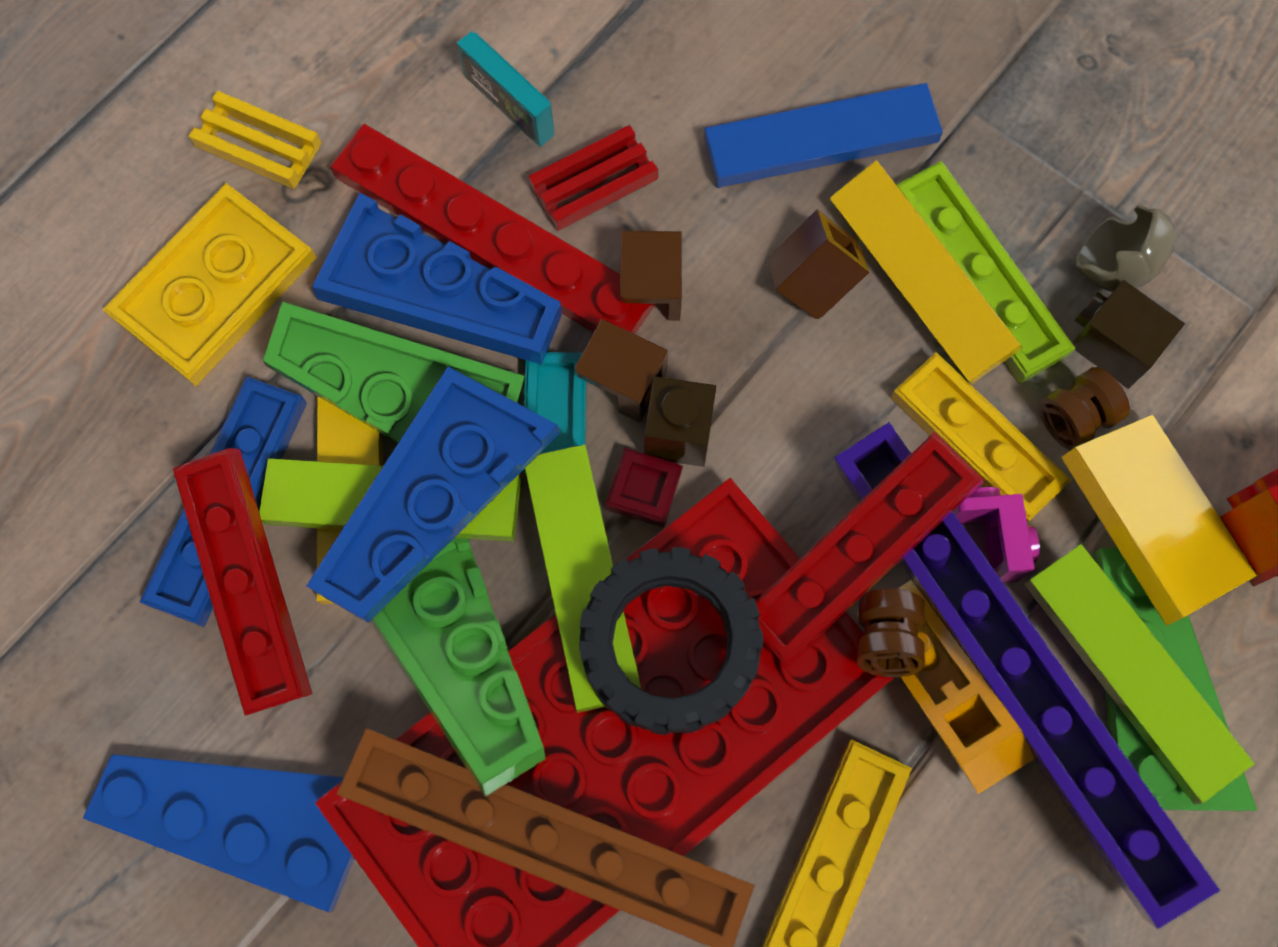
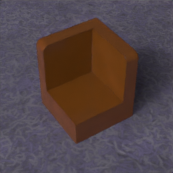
M819 210L813 212L768 259L775 289L815 319L822 318L870 273L858 241Z
M621 231L620 299L623 303L668 304V321H680L682 302V231Z
M601 319L575 366V373L578 378L618 396L619 413L641 422L649 407L653 377L664 378L667 373L668 350Z

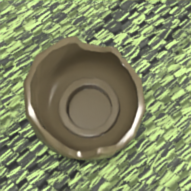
M1137 205L1134 208L1137 219L1134 221L1126 222L1115 217H1109L1104 220L1086 239L1078 252L1076 269L1109 292H1113L1123 279L1136 289L1151 282L1164 269L1174 251L1175 245L1174 225L1170 217L1160 209H1148L1147 207Z

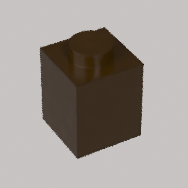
M1123 279L1108 298L1097 292L1074 321L1081 325L1083 329L1072 344L1076 348L1075 351L1097 367L1109 372L1119 383L1129 389L1154 365L1185 323Z
M654 376L644 435V454L674 463L705 467L717 385Z

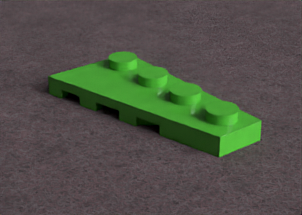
M285 302L281 304L263 358L266 367L399 443L447 367L462 373L516 403L525 376Z
M454 538L370 622L486 797L545 760V753L520 680L509 656L501 627L491 606L479 566H477L472 553L470 541L465 538Z
M1100 548L1094 552L1095 562L1229 730L1189 615L1167 626L1119 549ZM1105 690L1108 732L1163 810L1257 811L1244 773L1203 804H1193Z

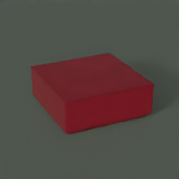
M624 448L605 503V510L665 528L683 472V465Z

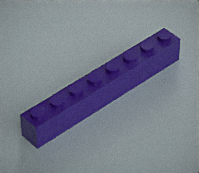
M890 422L834 457L839 475L857 501L860 502L901 464L911 452ZM952 512L900 560V564L1020 727L1035 757L1034 760L1143 919L1157 929L1163 927L1221 890L956 515Z

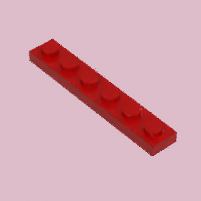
M365 123L330 166L337 180L377 201V204L398 216L401 214L419 224L421 230L444 244L450 241L468 251L470 259L491 270L494 267H498L560 301L563 315L593 333L601 319L636 334L656 305L623 303L620 299V273Z

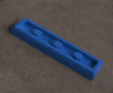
M923 83L706 127L704 140L717 188L939 143L943 130L928 84Z
M246 377L209 455L228 448L241 450L259 510L268 458L282 459L307 402L298 394ZM183 509L140 603L205 627L213 606L186 513Z

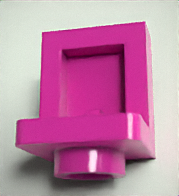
M997 487L977 488L953 511L962 525L983 524L989 564L1003 583L1018 582L1035 570L1034 563L1038 561L1040 551L1039 538L1035 527L1027 525L1023 494L1001 495L1000 489Z

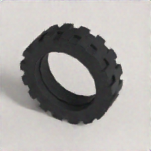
M672 547L671 552H658L657 548L639 552L638 558L632 559L629 562L627 559H624L611 568V574L604 581L600 580L590 594L591 599L586 609L584 608L580 622L579 647L584 671L600 702L608 710L610 709L619 716L620 720L635 728L640 727L650 730V733L659 735L683 732V734L692 733L725 717L743 698L758 671L760 652L763 648V631L760 630L758 621L760 616L758 607L754 599H750L744 591L745 584L733 571L729 574L721 568V562L707 554H704L703 558L690 554V549L682 547ZM665 586L690 589L707 599L722 618L727 636L725 661L716 677L696 693L676 698L651 695L631 683L617 663L613 646L616 622L628 603L645 591Z

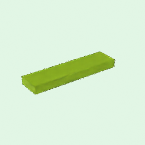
M942 161L897 184V187L1023 347L1004 361L1019 384L1071 355L1076 348Z
M584 444L539 454L525 468L577 713L605 707L596 696L585 675L579 647L580 622L584 608L586 609L591 599L590 594L600 580L604 581L611 574V568H613L588 453ZM623 611L616 622L613 640L617 663L631 683L641 688Z
M268 458L259 512L261 521L265 525L342 530L383 466ZM519 475L455 538L515 542L521 486Z
M1082 544L1024 584L1193 804H1203L1255 765L1246 751Z

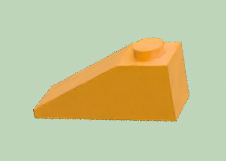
M911 579L897 589L911 591L920 595L925 601V625L918 630V637L925 643V668L919 673L900 677V679L976 792L980 794L1034 760L1035 757L1020 727Z

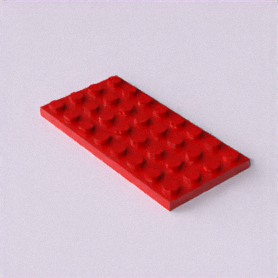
M731 477L626 558L629 562L632 559L638 558L639 552L657 548L658 552H671L672 547L690 549V554L702 558L704 554H707L720 561V567L729 574L733 571L745 584L744 591L754 601L800 559ZM665 586L645 591L628 603L624 609L641 689L651 695L676 698L696 693L716 677L725 661L727 636L722 618L707 599L690 589ZM845 612L790 665H784L763 641V648L760 652V664L751 685L738 704L719 721L702 727L701 730L683 734V732L659 735L650 733V730L640 727L635 728L620 720L619 716L606 707L577 713L558 620L555 614L508 651L542 741L545 760L506 783V785L685 856L895 677L873 675L863 671L858 666V641L865 633ZM428 713L395 739L466 768L431 713ZM342 782L315 802L318 809L418 947H578L620 911L607 904L337 794Z

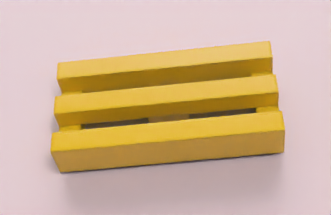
M217 90L212 97L215 105L212 111L204 110L200 117L203 122L200 129L194 127L188 136L193 145L295 190L322 144L318 133ZM228 116L233 117V118H235V119H237V120H240V121H242V122H244V123H247V124H249V125H251V126H254V127H256V128H258V129H261V130H263V131H265V132H268V133H270V134H272V135H275V136H277V137H279V138H282V139H284V140H286V141H289V142H291V143H293V144H296V145L302 147V149H299V148H297V147H295V146H292V145H290V144H288V143H285V142H283V141H281V140H278V139H276V138H274V137H271V136H269V135H267V134H264V133H262V132H260V131H257V130H255V129H253V128H250V127H248V126H246V125H243V124H241V123H239V122H236V121H234V120H232V119H229V118H227V117H228ZM218 131H222L249 143V145L287 159L293 162V164L288 168L216 137Z

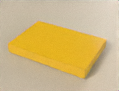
M225 183L102 310L196 387L317 257L312 248Z
M1153 415L1079 445L1061 457L1167 626L1258 576Z

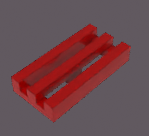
M628 125L528 177L530 187L555 228L559 231L658 180L659 169L653 160H648L645 147L642 143L638 144L634 130ZM633 164L637 167V169L558 208V202L584 189L589 190L603 183L605 178Z

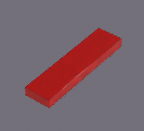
M933 432L755 601L760 615L758 621L760 630L763 631L764 643L784 665H790L983 484V478L936 432Z
M228 448L172 468L244 715L247 716L312 695L310 682L241 450Z

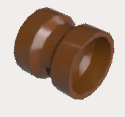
M1091 367L1073 380V387L1070 389H1057L1042 398L1039 402V412L1051 436L1061 446L1071 451L1073 448L1095 438V431L1099 428L1111 429L1125 420L1130 414V405L1122 386L1109 372L1100 367Z
M884 588L865 593L859 599L858 609L859 624L865 629V635L858 641V666L865 672L883 677H904L921 672L925 668V643L918 637V630L925 625V601L920 595L902 589Z

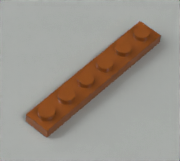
M367 728L337 792L342 797L709 947H734L755 886L506 784L485 797L468 769Z

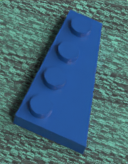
M359 193L312 285L317 300L541 365L562 317L560 301L498 267H494L491 270L470 259L469 252L450 241L445 245L424 234L419 224L401 214L397 218L379 209L377 201L362 193Z
M447 367L306 586L369 623L560 434L558 425L462 373Z
M112 754L83 816L85 820L326 912L334 911L354 861L352 854L315 804L317 800L342 782L344 777Z

